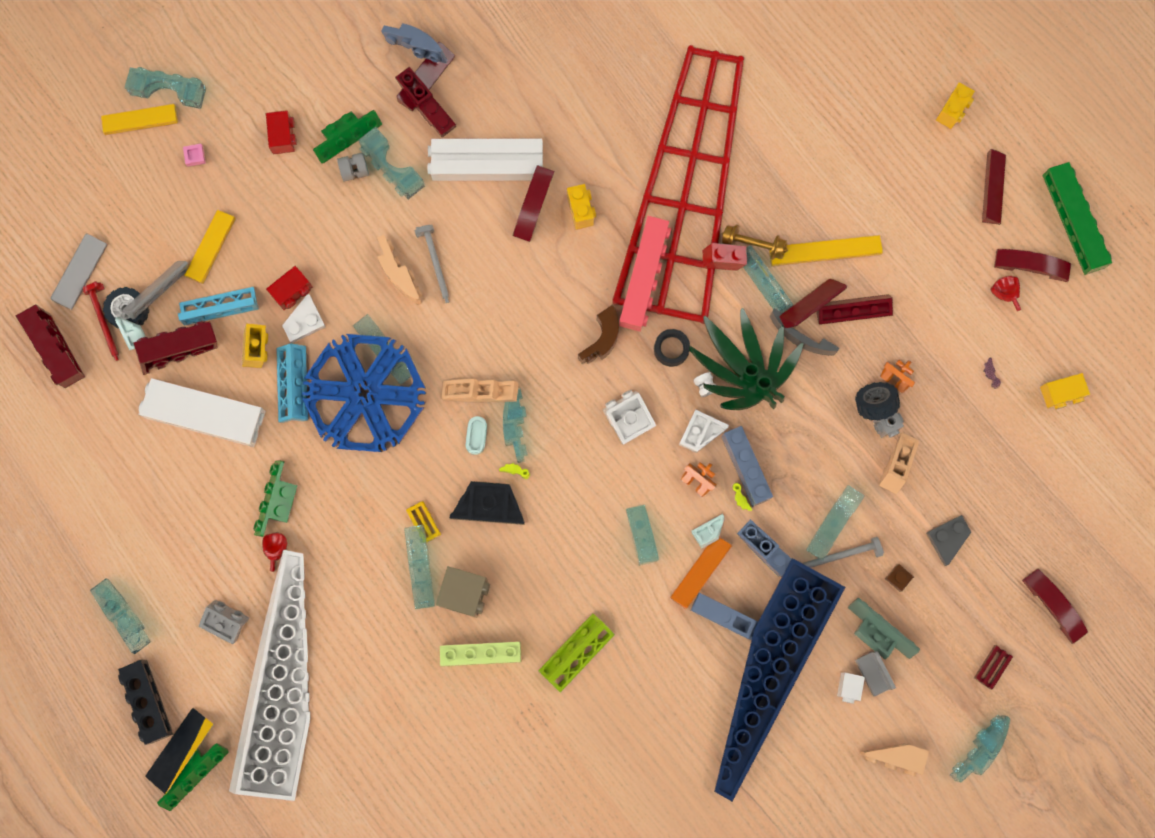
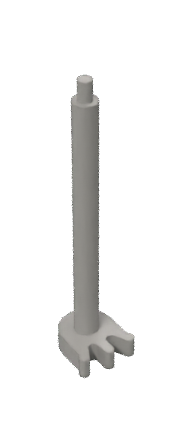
M433 225L416 227V230H414L416 237L425 236L442 297L446 303H449V294L431 236L434 232Z
M874 537L871 538V543L804 562V565L812 568L869 550H874L877 558L883 556L884 551L879 538Z

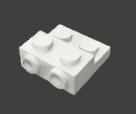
M632 390L623 393V398L617 402L615 399L605 404L606 408L603 409L610 425L614 428L623 445L656 426L639 392H632Z

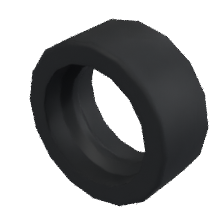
M667 329L656 338L654 355L665 366H678L689 355L690 341L682 331ZM670 337L677 338L683 345L682 354L673 359L667 358L661 351L662 342Z

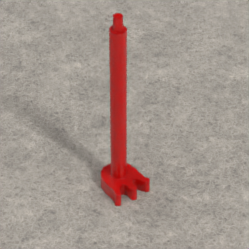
M94 281L84 286L82 290L85 295H89L112 357H114L115 361H119L118 351L96 295L97 292L105 290L101 282L97 283V281Z

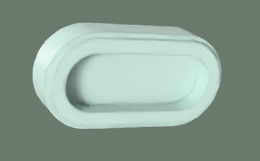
M479 416L471 418L467 427L465 446L472 455H479L485 449L487 423L484 418Z

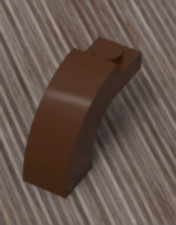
M613 305L597 314L596 320L601 327L602 333L594 344L578 354L581 364L585 362L587 364L591 363L597 358V354L603 360L613 350L619 332V319Z

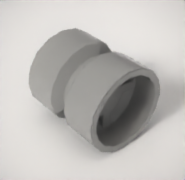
M363 152L352 155V158L348 156L337 158L343 182L354 180L355 176L358 178L369 176ZM357 164V169L353 170L352 165Z

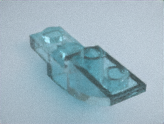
M518 388L517 402H505L503 411L505 445H514L517 463L525 462L524 456H528L525 444L521 445L520 438L523 437L521 426L517 427L518 424H523V418L527 417L525 406H520L519 399H523L520 388Z
M107 578L90 590L105 616L114 624L132 654L138 653L151 643L144 631L145 627Z
M995 716L990 721L991 725L986 730L984 728L976 734L977 738L973 743L978 749H972L967 754L968 758L963 763L959 762L952 768L953 772L950 776L954 781L961 783L972 772L982 775L990 767L1006 739L1010 724L1008 716Z

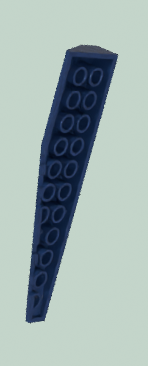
M793 558L754 628L714 792L733 802L846 588Z

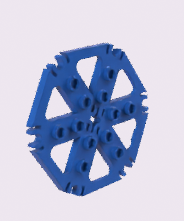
M346 334L349 338L348 342L347 338L342 335V344L338 345L336 340L333 339L332 344L335 347L333 349L329 342L304 377V379H311L312 381L303 382V385H308L310 390L302 392V395L310 396V398L302 399L320 437L323 438V435L327 432L328 434L323 439L325 442L330 437L334 438L332 447H336L340 441V445L336 449L382 452L379 444H381L382 450L387 451L386 442H391L392 446L395 447L396 442L393 439L395 437L398 444H400L425 408L417 407V404H425L424 401L418 400L420 394H426L423 390L418 391L419 388H425V385L407 348L402 354L401 352L405 346L401 345L399 349H394L396 340H391L388 345L391 337ZM360 343L379 345L381 352L365 373L355 347ZM334 356L337 358L347 382L327 381L319 378L320 370L330 357ZM404 362L412 376L413 384L410 387L383 385L396 364ZM361 387L364 390H369V393H367V399H365L363 396H359V394L361 393ZM317 401H346L331 424H324L316 408ZM381 404L407 406L410 408L411 413L399 430L391 428ZM362 414L374 437L373 442L369 444L355 443L348 440L349 432Z

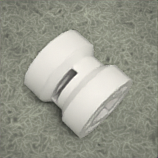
M711 372L704 373L693 380L700 389L699 394L701 397L713 394L703 387L704 384L716 385L712 381L713 376Z

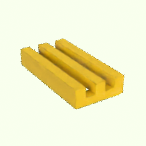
M424 501L406 509L424 544L441 536ZM422 506L427 518L429 519L436 533H431L426 521L424 520L419 510V507ZM413 510L416 511L429 537L425 538L412 514Z

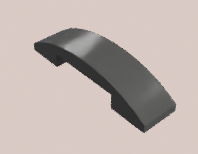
M774 308L770 318L779 330L781 326L784 327L779 318L782 313ZM784 327V337L797 346L803 343L804 350L827 356H834L839 350V347L824 338L818 344L794 328Z

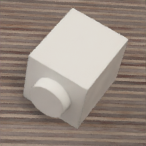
M841 673L837 696L843 697L842 701L854 704L855 700L861 701L865 677Z

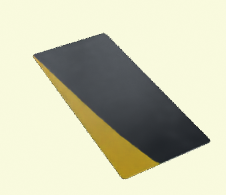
M192 708L145 777L166 794L212 728L213 723Z

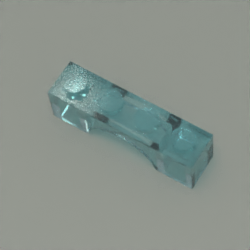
M130 67L124 87L131 96L147 99L157 90L172 89L177 92L178 99L183 106L198 109L202 107L206 92L204 84L198 78H183L181 75H168L162 71L152 72L142 67Z
M376 127L358 140L361 146L359 148L361 153L363 152L365 157L369 156L372 159V165L377 170H382L384 173L383 177L389 184L392 182L396 186L395 190L401 197L404 195L409 200L425 187L423 179L411 166L396 168L386 161V154L390 146L388 140Z

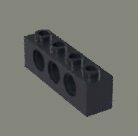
M139 660L118 669V679L125 688V699L131 705L133 711L131 716L134 723L138 725L140 741L144 742V745H149L174 735L148 661ZM136 679H139L141 682L139 689L134 687ZM144 697L148 702L145 708L141 706V700ZM150 716L154 719V725L152 727H150L147 724V720Z

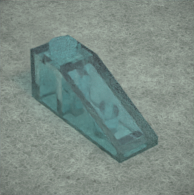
M645 505L626 509L638 565L658 562V552Z

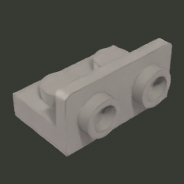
M214 600L206 606L199 627L234 644L238 639L242 626L248 621L249 617L245 616L241 611L226 606L224 602Z

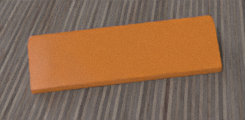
M720 537L717 541L709 544L670 598L684 609H687L732 545Z

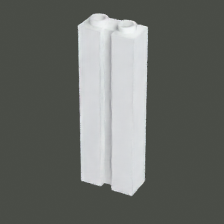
M431 139V146H428V157H431V163H428L427 166L428 174H431L433 181H531L536 166L543 167L542 139Z
M152 378L145 387L146 395L139 405V415L145 419L250 447L255 446L259 434V426L262 425L266 412L258 406Z

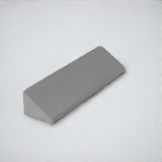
M87 233L85 234L51 296L52 301L68 309H73L83 291L82 288L86 285L107 247L106 243Z
M186 261L175 262L129 303L123 311L130 318L135 319L186 273L188 263Z

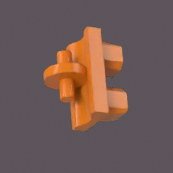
M900 360L896 362V365L901 368L900 371L888 361L885 363V368L880 377L886 382H889L894 375L899 377L900 380L894 386L898 391L903 393L915 384L913 380L903 374L904 372H907L909 375L913 374L914 370L909 367L912 363L910 360L905 364Z
M700 462L697 466L700 470L689 463L684 469L685 472L681 480L690 485L694 479H697L700 485L695 491L702 497L709 491H712L717 485L710 479L715 475L710 470L713 466L711 463L706 467Z

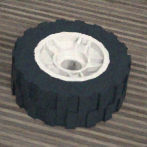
M120 287L107 295L103 303V312L108 322L119 328L115 319L116 317H121L140 326L143 325L148 318V307L135 319L130 318L123 311L140 293L133 288Z

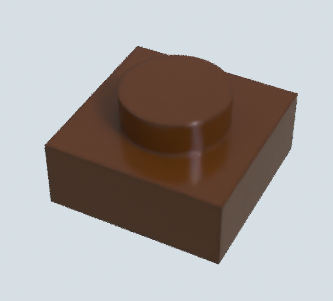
M897 564L885 580L899 592H902L914 576L900 564Z

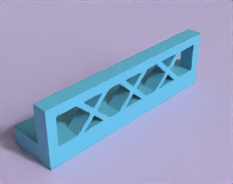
M250 287L179 303L181 313H178L179 321L185 326L200 321L259 310L255 288ZM251 293V298L240 300L244 294ZM229 297H230V298H232L233 300H235V301H233V302H228V303H223V304H222V302L225 300V298H229ZM212 301L216 304L214 306L203 308L207 302ZM192 305L198 308L187 312L185 307Z
M290 343L276 348L278 422L280 423L291 420H308V410L302 399L307 398V396L302 395V392H307V385H303V382L307 381V379H304L307 374L306 346ZM286 408L288 409V416H285Z

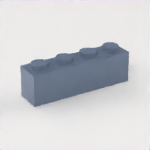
M742 426L725 432L721 438L752 507L773 498Z

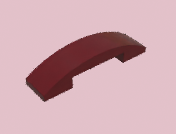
M539 165L536 166L513 232L514 237L528 242L531 241L555 171Z
M997 249L994 268L1009 271L1018 269L1047 275L1049 279L1069 282L1071 263L1037 252Z
M1036 569L1022 580L1034 596H1038L1060 624V630L1071 644H1074L1088 633L1076 610L1043 572Z

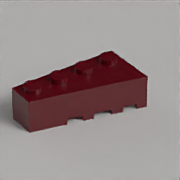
M35 304L15 315L35 350L42 358V363L52 374L50 377L55 385L67 388L85 378L83 371L50 313Z
M200 321L191 327H179L173 332H160L155 337H142L137 342H133L143 375L149 374V369L157 367L158 370L165 368L166 364L171 361L177 363L184 361L188 357L187 355L191 354V356L195 357L218 348L210 321Z

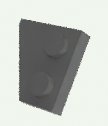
M960 515L926 534L943 565L947 566L969 537L971 530L963 516Z

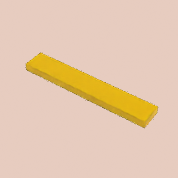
M880 235L790 244L787 245L788 251L784 254L783 259L774 258L773 260L770 259L771 266L882 255L883 250Z

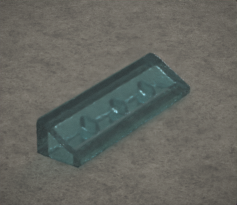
M751 245L746 248L747 265L743 268L774 310L775 308L784 313L793 306V303Z

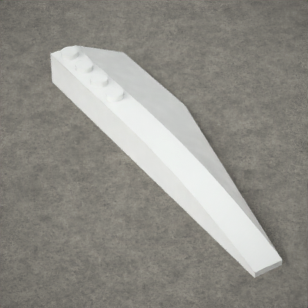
M283 550L259 644L229 792L234 794L295 801L310 723L307 629H305L306 610L304 608L305 590L303 584L304 556L302 553Z

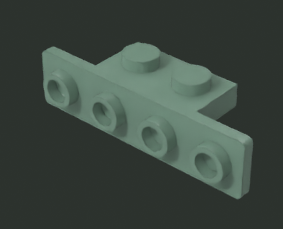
M857 598L848 606V609L863 620L854 634L874 651H878L883 659H887L894 648L899 650L908 659L919 653L920 648L913 641L905 637L897 628L893 627L860 598Z

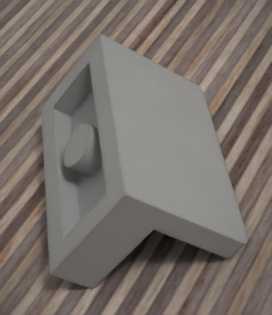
M872 651L855 660L874 697L887 690L896 688L878 651Z

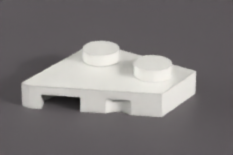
M309 294L305 296L282 325L291 344L326 327Z
M695 409L679 445L697 453L723 433L729 425Z

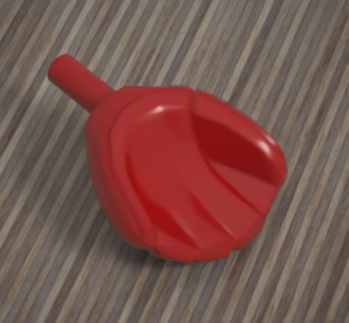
M1005 276L997 280L991 287L992 294L1000 300L1012 301L1016 310L1020 311L1021 307L1017 301V298L1020 297L1018 277Z
M279 532L267 534L262 540L264 555L271 560V572L275 571V561L282 557L283 550H286L288 545L286 537Z

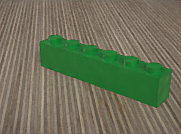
M1070 162L1049 168L1042 176L1084 275L1105 269L1112 264V256L1106 249L1104 237L1097 228V221L1091 214L1089 202L1085 200L1083 188L1077 181L1074 168L1071 167Z

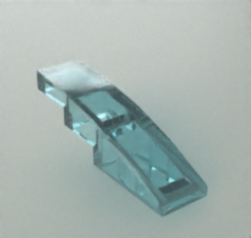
M424 525L406 527L404 531L415 609L435 607Z

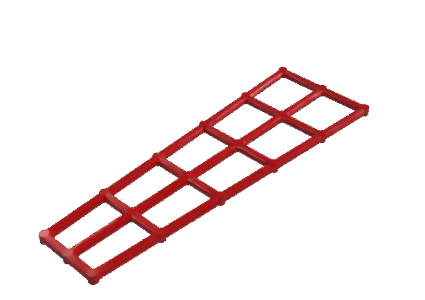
M692 45L688 46L612 299L614 305L624 306L625 299L621 298L633 255L634 253L637 254L639 247L636 245L649 203L677 208L678 212L669 253L665 252L664 256H660V259L667 260L658 304L657 306L651 305V309L647 308L646 311L704 324L703 317L706 316L708 318L715 269L705 268L707 269L701 315L665 308L674 262L703 268V260L676 255L685 211L715 216L711 243L719 244L744 63L743 56L720 53L717 50L710 51L696 48ZM693 55L711 58L702 100L681 96ZM718 60L736 63L730 106L709 102ZM679 103L700 107L691 150L666 145ZM707 109L729 114L723 157L698 152ZM664 153L689 158L680 201L652 196ZM697 159L722 165L716 209L687 203Z

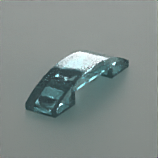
M368 314L353 325L359 335L385 337ZM367 344L374 354L378 356L381 352V347L376 344ZM404 362L397 363L391 372L400 385L412 377Z
M848 485L827 514L806 550L823 561L852 513L855 512L863 500L864 495Z

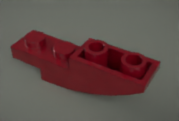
M410 66L395 77L416 109L442 138L456 128L455 122L434 99L431 91Z

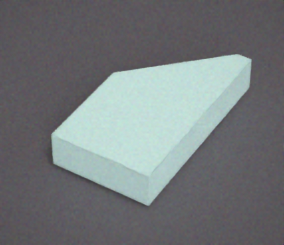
M116 317L115 321L129 350L135 349L133 342H137L139 338L146 337L142 327L121 317Z
M723 514L691 531L701 549L719 539L724 522Z

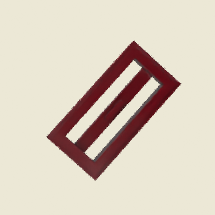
M994 645L974 679L990 690H993L1013 656L1007 654L999 646ZM998 652L999 656L993 663L985 678L982 679V675L984 674L990 662ZM1003 657H1005L1004 661L1002 662L1001 666L999 667V669H998L997 672L995 673L994 677L992 678V680L990 681V683H988L989 679L991 678V676L993 675L994 671L996 670V668H997L998 665L1000 664L1001 660L1003 659Z

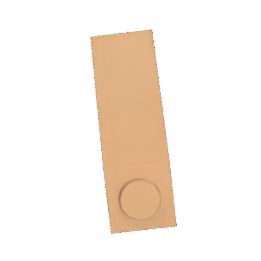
M901 433L883 472L879 486L895 494L899 492L907 481L919 440Z

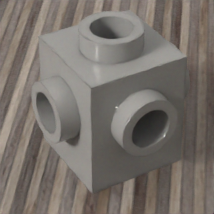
M895 413L892 417H888L885 420L873 421L874 428L881 438L887 435L891 438L899 434V430L904 427V421L900 413Z

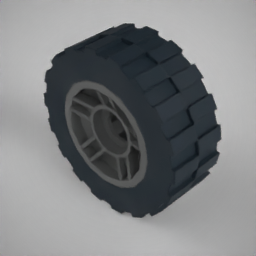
M887 382L867 384L859 389L855 396L859 415L871 421L888 419V417H892L897 413L900 408L898 390L894 385Z

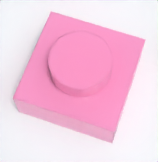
M202 144L183 147L187 167L206 164Z

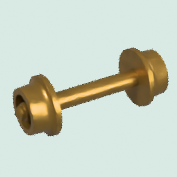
M737 224L735 226L727 225L724 232L721 233L723 236L722 244L735 245L737 241L771 250V260L774 258L783 259L784 254L788 251L787 240L781 239L780 235L776 236L774 243L738 234L739 225Z

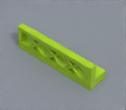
M592 613L538 671L561 693L615 634L603 621ZM604 629L607 634L602 639H598V635ZM592 645L591 651L584 654L585 648ZM574 660H578L575 668H570L571 663ZM560 675H564V679L557 684L555 680Z

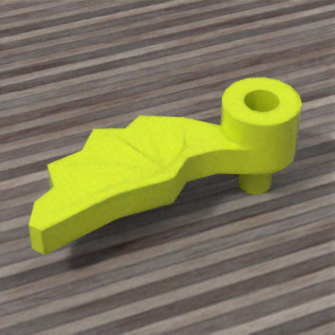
M505 464L504 467L499 469L500 472L512 475L519 474L523 479L530 477L529 471L527 469L522 470L518 464Z
M734 483L732 488L736 491L735 501H737V505L741 506L743 510L752 511L753 509L748 504L746 497L741 494V485Z

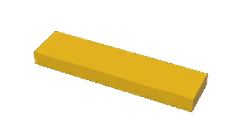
M175 104L101 116L103 133L105 135L178 123Z
M220 210L216 211L185 273L187 278L201 284L204 283L236 219L234 216Z

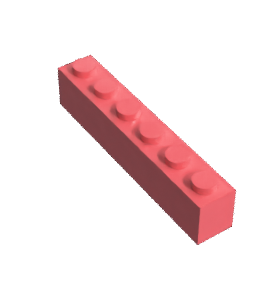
M647 216L619 321L620 327L640 332L642 326L646 327L649 316L645 315L647 308L651 309L653 301L650 294L651 291L656 290L658 280H654L656 273L660 274L662 263L659 262L660 256L665 255L667 245L663 244L665 238L669 239L671 228L668 227L669 221Z

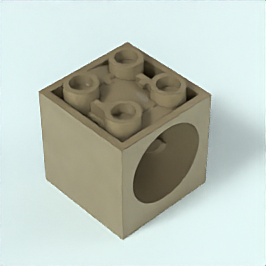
M447 566L436 605L477 618L478 614L483 612L485 604L482 602L483 596L489 592L490 584L488 579L484 576Z

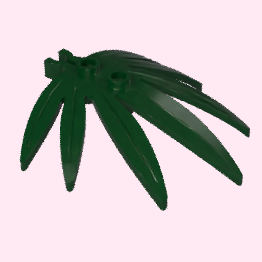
M744 308L740 310L741 332L751 363L747 361L731 340L709 318L704 316L705 327L716 350L737 375L692 346L689 347L690 352L711 373L734 386L742 388L704 384L703 387L714 394L728 398H738L723 402L720 407L727 410H745L765 400L769 402L772 409H775L777 403L773 398L783 403L785 396L778 393L777 389L787 381L794 371L804 344L801 343L785 360L779 372H777L784 346V327L781 326L771 349L768 370H765L756 334Z

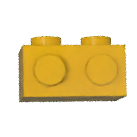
M959 82L936 118V121L950 129L953 128L956 122L960 123L966 114L963 110L965 107L969 109L974 101L972 95L975 91Z
M585 184L568 187L567 199L575 230L594 226L596 211L594 206L591 207L590 205L592 200L590 189L586 190Z
M246 323L243 333L242 367L262 368L263 363L267 362L268 351H265V344H268V333H266V325Z
M1083 373L1048 382L1040 387L1047 409L1055 407V410L1066 407V403L1073 402V405L1084 402V398L1090 395Z

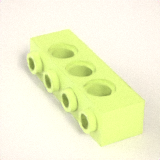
M521 642L440 646V666L521 662Z

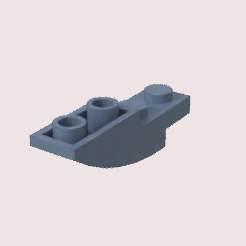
M402 23L400 29L383 26L381 32L389 44L401 45L407 49L411 48L413 54L420 59L426 58L436 63H447L448 60L438 43L422 30Z
M750 519L737 533L738 536L778 577L782 578L791 558Z
M698 593L691 607V611L752 640L754 628L758 621L701 593Z

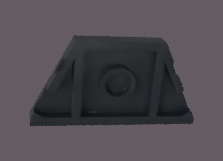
M471 481L449 517L453 520L525 525L510 484Z

